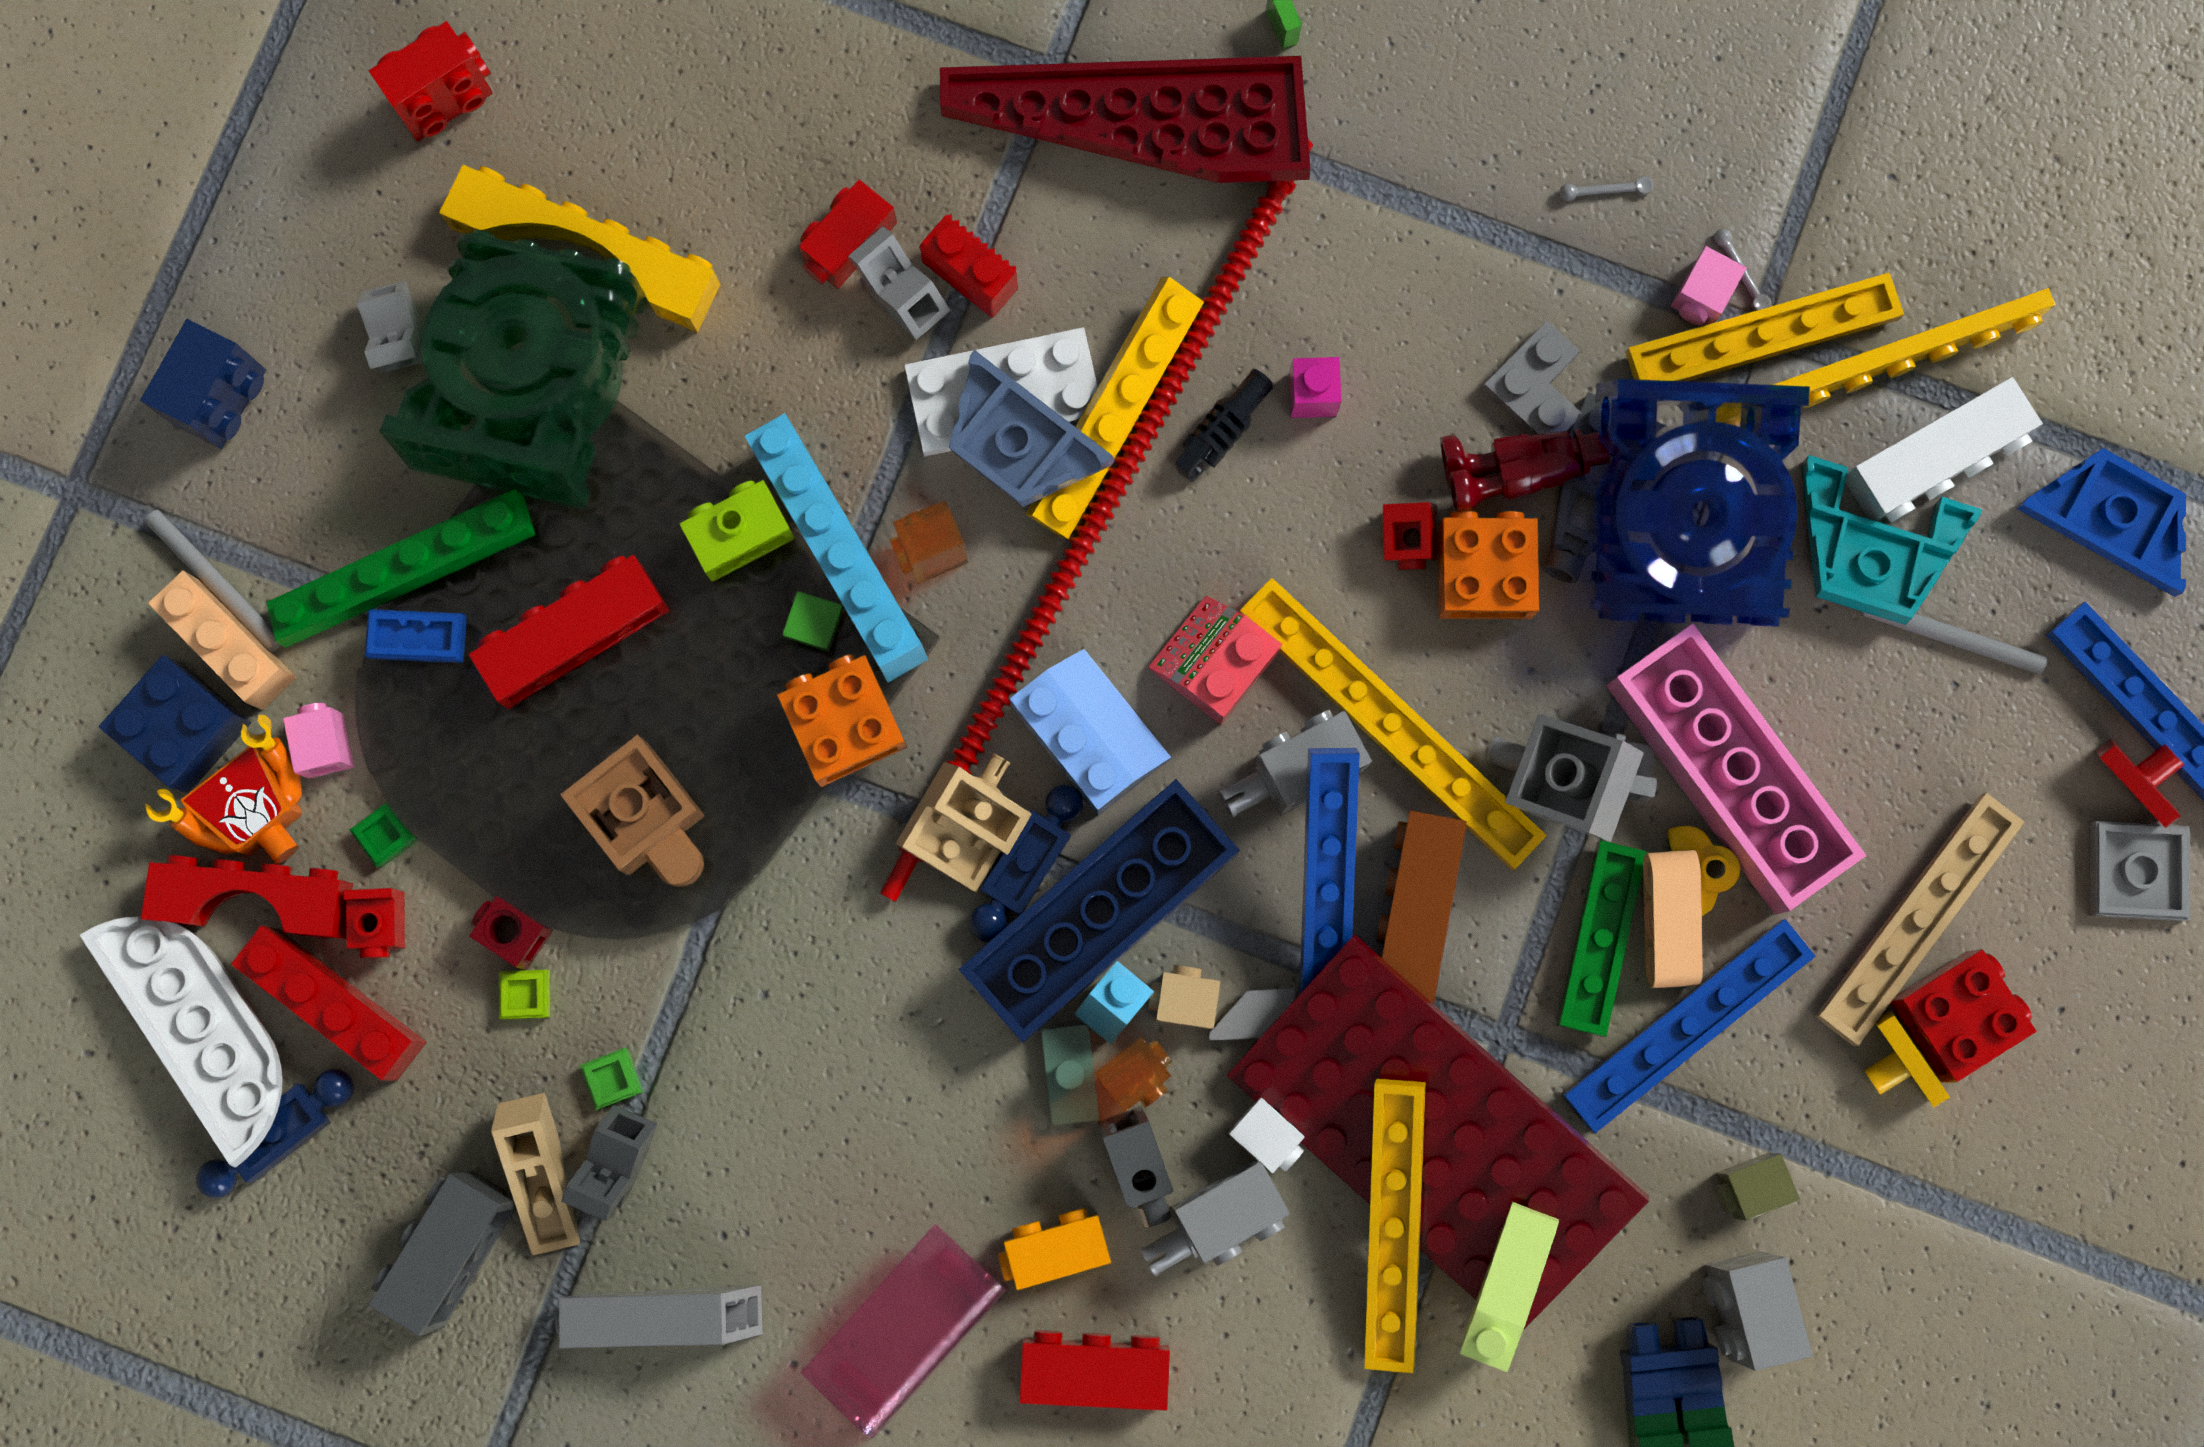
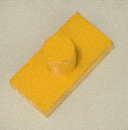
M1888 1011L1881 1015L1875 1024L1894 1052L1864 1070L1879 1094L1885 1093L1912 1076L1933 1108L1949 1099L1950 1096L1893 1013Z

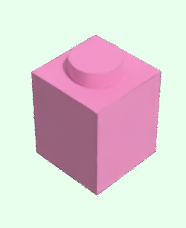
M1705 246L1692 265L1670 307L1678 310L1679 315L1691 324L1702 326L1715 323L1723 313L1747 267Z
M313 703L299 707L297 715L283 718L294 773L309 779L355 768L343 713L327 707L326 703Z

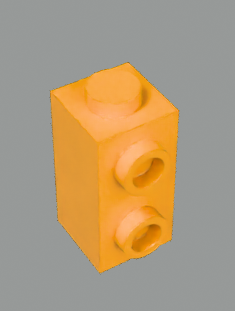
M1086 1207L1058 1215L1060 1221L1058 1225L1041 1229L1040 1222L1035 1221L1012 1228L1013 1238L1004 1241L1006 1251L998 1253L1005 1282L1014 1279L1016 1289L1020 1290L1110 1264L1111 1259L1098 1213L1088 1216Z

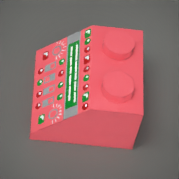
M1205 596L1148 666V669L1215 722L1222 725L1278 655L1282 644L1246 615Z

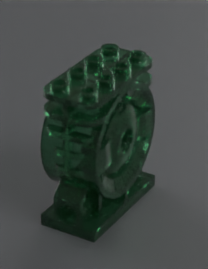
M473 230L472 233L462 234L459 237L457 248L463 258L451 260L448 273L453 280L447 286L442 287L440 294L430 307L423 326L421 351L425 370L429 378L405 391L397 416L386 414L379 432L410 470L508 492L517 489L525 496L585 509L590 495V490L586 486L585 480L596 451L589 436L605 421L619 396L623 377L622 361L628 359L631 351L626 339L636 337L639 324L635 314L645 312L647 298L637 278L630 272L631 268L618 259L605 258L603 261L586 258L581 253L571 249L563 248L558 252L541 248L536 243L524 239H518L515 242L497 239L494 235L482 230ZM547 296L555 298L567 309L575 328H591V334L568 329L559 311L546 300ZM524 342L523 346L519 349L510 351L515 344ZM463 361L474 379L483 388L497 395L483 392L472 386L460 373ZM462 426L467 430L466 432L461 431Z

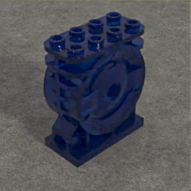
M1616 379L1596 384L1595 403H1600L1599 440L1614 456V459L1602 476L1594 505V525L1598 540L1597 543H1593L1592 552L1597 553L1596 571H1591V581H1595V597L1590 599L1589 609L1598 610V618L1612 621L1637 622L1640 612L1644 613V620L1663 623H1685L1686 614H1691V622L1732 625L1733 616H1737L1736 623L1750 624L1752 626L1779 627L1780 618L1790 617V608L1783 607L1784 589H1791L1792 579H1785L1786 560H1793V551L1789 549L1796 530L1797 500L1792 479L1782 460L1799 446L1801 407L1809 406L1810 386ZM1657 405L1678 406L1683 412V424L1656 429ZM1719 407L1741 408L1740 427L1716 422V409ZM1621 439L1628 440V445L1626 446ZM1708 451L1728 456L1742 465L1749 472L1757 495L1754 494L1746 478L1735 468L1723 462L1707 459L1687 461L1674 466L1659 478L1652 491L1630 490L1633 480H1653L1663 467L1680 456L1692 452ZM1701 500L1709 509V517L1706 523L1699 527L1694 523L1691 512L1694 505ZM1628 532H1649L1654 544L1666 557L1681 565L1699 568L1718 566L1730 561L1747 546L1752 536H1755V539L1748 554L1733 567L1713 575L1696 576L1680 572L1669 566L1656 554L1650 543L1630 542Z

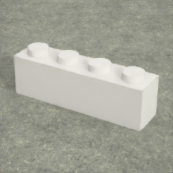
M2012 377L1857 465L1847 473L1845 483L1868 519L1878 521L1886 516L1890 523L1916 509L1911 502L1916 498L1926 494L1930 501L1955 486L1951 478L1962 472H1965L1967 477L1971 478L1993 465L1994 463L1990 456L2003 449L2006 455L2009 456L2030 444L2032 439L2028 434L2043 423Z

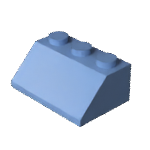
M1085 649L1047 669L1010 698L1011 708L1097 816L1171 759V756Z

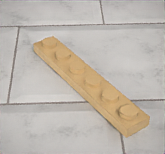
M1988 793L1981 794L1815 1017L1852 1046H1859L2025 822Z

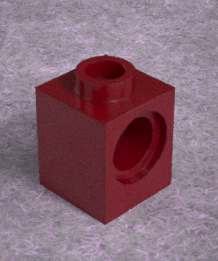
M496 896L492 903L490 901L483 903L474 915L471 924L475 928L469 937L514 967L527 970L553 932V929L509 900ZM513 918L518 926L517 935L511 942L503 944L498 937L499 925L505 919Z

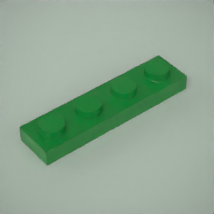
M1603 840L1597 842L1556 1026L1607 1037L1642 877L1643 858L1647 851Z

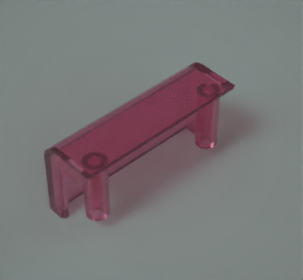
M935 1224L801 1371V1374L856 1428L873 1439L884 1430L1008 1292L1010 1287L998 1277L991 1275L950 1235L938 1224Z

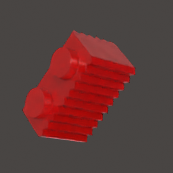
M952 214L945 215L919 246L921 260H923L922 263L991 318L1001 310L1018 290L1016 265L1009 266V260H1002V254L995 255V248L988 249V243H981L980 237L974 238L973 231L967 232L966 226H960L959 220L953 221Z

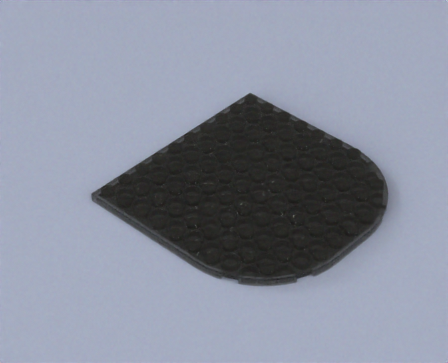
M569 366L449 517L452 518L506 492L517 489L525 498L535 535L386 602L380 608V610L463 613L467 616L463 663L368 659L364 656L362 667L358 668L356 679V725L367 769L373 775L390 810L420 841L492 896L501 897L543 926L571 935L610 940L646 938L692 925L717 912L737 898L772 862L831 784L820 787L816 782L777 694L786 691L785 684L805 674H811L812 678L830 671L828 666L830 663L843 656L855 654L857 659L865 655L888 706H890L921 664L894 680L887 682L845 608L843 609L829 652L783 637L797 591L842 605L803 536L790 526L789 528L795 537L794 540L712 582L704 572L679 523L687 520V514L697 506L709 502L714 506L729 498V492L735 486L572 366ZM634 554L646 570L670 611L510 709L499 704L469 656V653L479 648L477 643L494 631L502 630L506 632L520 623L518 618L527 610L539 605H543L545 608L559 600L560 592L570 584L581 580L587 583L600 575L601 567L608 561L619 556L628 558ZM901 608L928 656L940 641L939 635ZM637 734L648 742L705 815L685 831L701 852L704 861L701 875L694 883L688 886L675 887L665 883L648 861L630 875L619 871L560 795ZM606 827L603 828L606 834L610 837L612 835L610 831Z

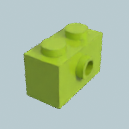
M764 480L756 484L754 481H747L736 486L729 492V498L714 506L711 502L699 505L687 514V520L679 523L704 572L712 582L795 539Z

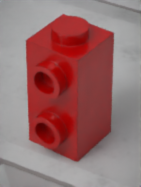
M860 179L850 189L848 187L843 188L833 199L830 205L832 210L821 222L816 220L811 223L801 236L799 249L805 262L802 267L808 275L822 285L827 280L835 288L839 289L856 270L848 256L881 227L891 231L897 224L894 207Z

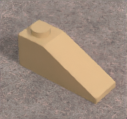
M545 1093L498 1103L491 1133L532 1256L579 1245L580 1237L574 1208L561 1202L568 1179L558 1132Z

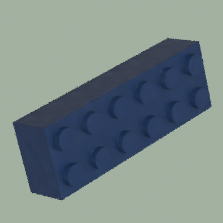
M1175 779L961 966L959 970L1024 1044L1234 859L1240 850L1181 783Z

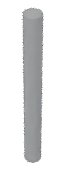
M159 510L151 512L145 518L144 522L269 652L272 653L282 646L276 642L273 628Z
M1861 611L1862 616L2039 675L2042 674L2046 667L2047 657L1918 614H1915L1906 625Z

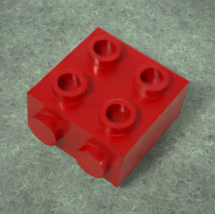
M447 21L439 26L426 28L417 36L414 42L400 51H392L385 54L379 59L376 66L368 70L417 142L424 137H433L446 128L449 121L462 113H470L477 110L484 104L486 98L493 94L485 80L491 72L480 57L479 51L465 31L457 36Z
M1983 949L1966 951L1896 995L1890 1003L1941 1083L1959 1082L2037 1032L2030 1022L2032 1013L2021 997L2011 993L2003 980L2005 972L2001 964L1994 956L1989 953L1986 954Z

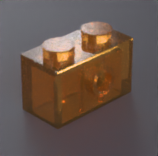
M946 500L928 508L914 511L893 522L897 536L889 540L903 575L912 572L917 584L969 563L964 541Z
M1141 1037L1094 1074L1122 1111L1126 1112L1139 1101L1146 1108L1168 1091L1163 1082L1171 1077L1166 1067L1173 1062L1155 1039L1147 1044Z

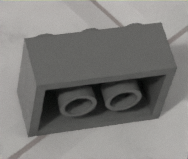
M474 1171L452 1173L446 1179L440 1177L435 1182L425 1199V1202L430 1206L421 1221L414 1220L400 1238L398 1246L403 1248L397 1260L393 1265L386 1264L372 1284L371 1289L376 1294L369 1303V1306L417 1336H422L445 1327L516 1211L512 1194Z

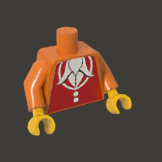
M258 715L257 721L265 732L260 735H254L245 724H242L241 738L249 747L183 797L180 801L185 807L177 808L174 795L166 789H159L157 792L160 797L170 802L167 809L156 811L146 803L145 807L148 816L156 822L170 820V826L198 846L225 855L235 852L252 855L263 847L275 864H278L291 857L299 848L286 831V828L302 815L301 808L298 805L302 797L301 775L294 773L290 752L277 737H271V720L266 715Z

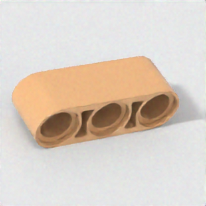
M1695 850L1645 853L1643 858L1644 949L1648 985L1650 988L1700 986L1703 963L1701 870L1698 855Z

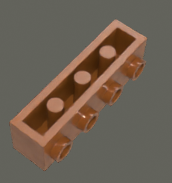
M1410 810L1408 822H1398L1394 849L1402 850L1399 869L1391 867L1389 869L1385 895L1393 897L1390 915L1381 914L1376 942L1384 943L1382 959L1434 1004L1467 821Z

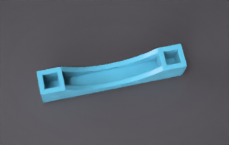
M784 413L745 435L759 464L812 551L886 681L890 682L929 660L919 638L787 415Z

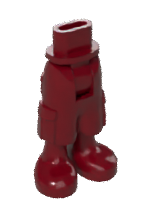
M1580 429L1573 430V438L1568 431L1531 436L1519 434L1517 436L1494 439V442L1491 444L1492 452L1485 454L1467 453L1461 441L1454 435L1440 437L1448 488L1451 489L1454 509L1458 512L1471 511L1478 503L1502 494L1504 499L1512 500L1542 490V488L1547 489L1560 486L1576 476L1589 474L1590 467L1610 463L1609 452L1602 431L1583 435ZM1496 473V475H1494V476L1485 477V476H1487V475H1491V474Z

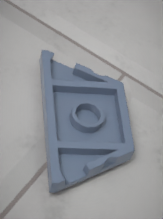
M976 350L971 353L968 362L970 369L965 391L961 392L958 405L959 417L957 423L953 426L949 449L956 456L1022 507L1113 464L1115 459L1109 452Z

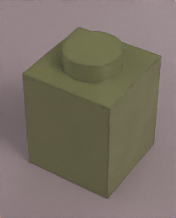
M1768 1152L1716 1173L1720 1185L1716 1186L1719 1202L1727 1214L1732 1212L1735 1219L1747 1221L1800 1200L1781 1153Z

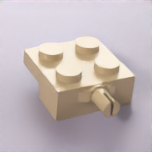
M993 753L980 777L972 776L958 766L943 762L898 838L896 845L965 888L977 893L999 853L1009 854L1032 815L1003 796L1001 791L996 788L1007 767L1010 766V762Z

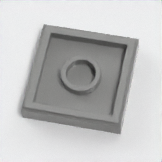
M2090 822L2089 916L2170 921L2190 920V826L2169 825L2165 828L2160 824Z

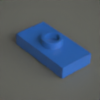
M368 609L364 656L368 659L463 663L467 616L463 613Z

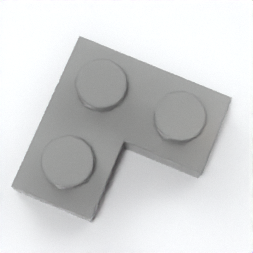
M1546 321L1483 385L1482 390L1531 435L1569 431L1578 415L1582 413L1559 393L1551 383L1578 356L1580 350Z

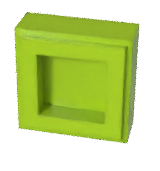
M550 970L499 971V1019L550 1018Z

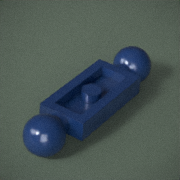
M1059 785L1053 788L1046 797L1047 814L1045 817L1031 810L1030 813L1032 815L1008 855L1003 853L980 889L992 898L990 903L978 906L969 917V929L976 939L990 942L1006 928L1005 913L1008 909L1020 916L1030 903L1071 839V835L1060 828L1063 822L1073 821L1082 811L1083 799L1079 791L1074 787Z
M329 1069L321 1073L316 1079L314 1092L310 1093L303 1084H296L281 1096L273 1124L256 1150L236 1168L229 1165L226 1159H214L204 1163L196 1175V1185L199 1191L209 1198H221L233 1190L236 1184V1175L238 1174L242 1176L246 1183H254L331 1123L322 1109L326 1106L339 1107L350 1100L354 1091V1083L350 1075L340 1069Z

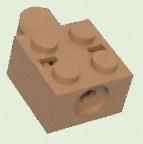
M638 734L560 794L619 871L630 875L648 861L665 883L675 887L688 886L694 883L701 875L704 868L703 856L685 831L705 815L648 742ZM606 827L612 835L609 837L603 828Z

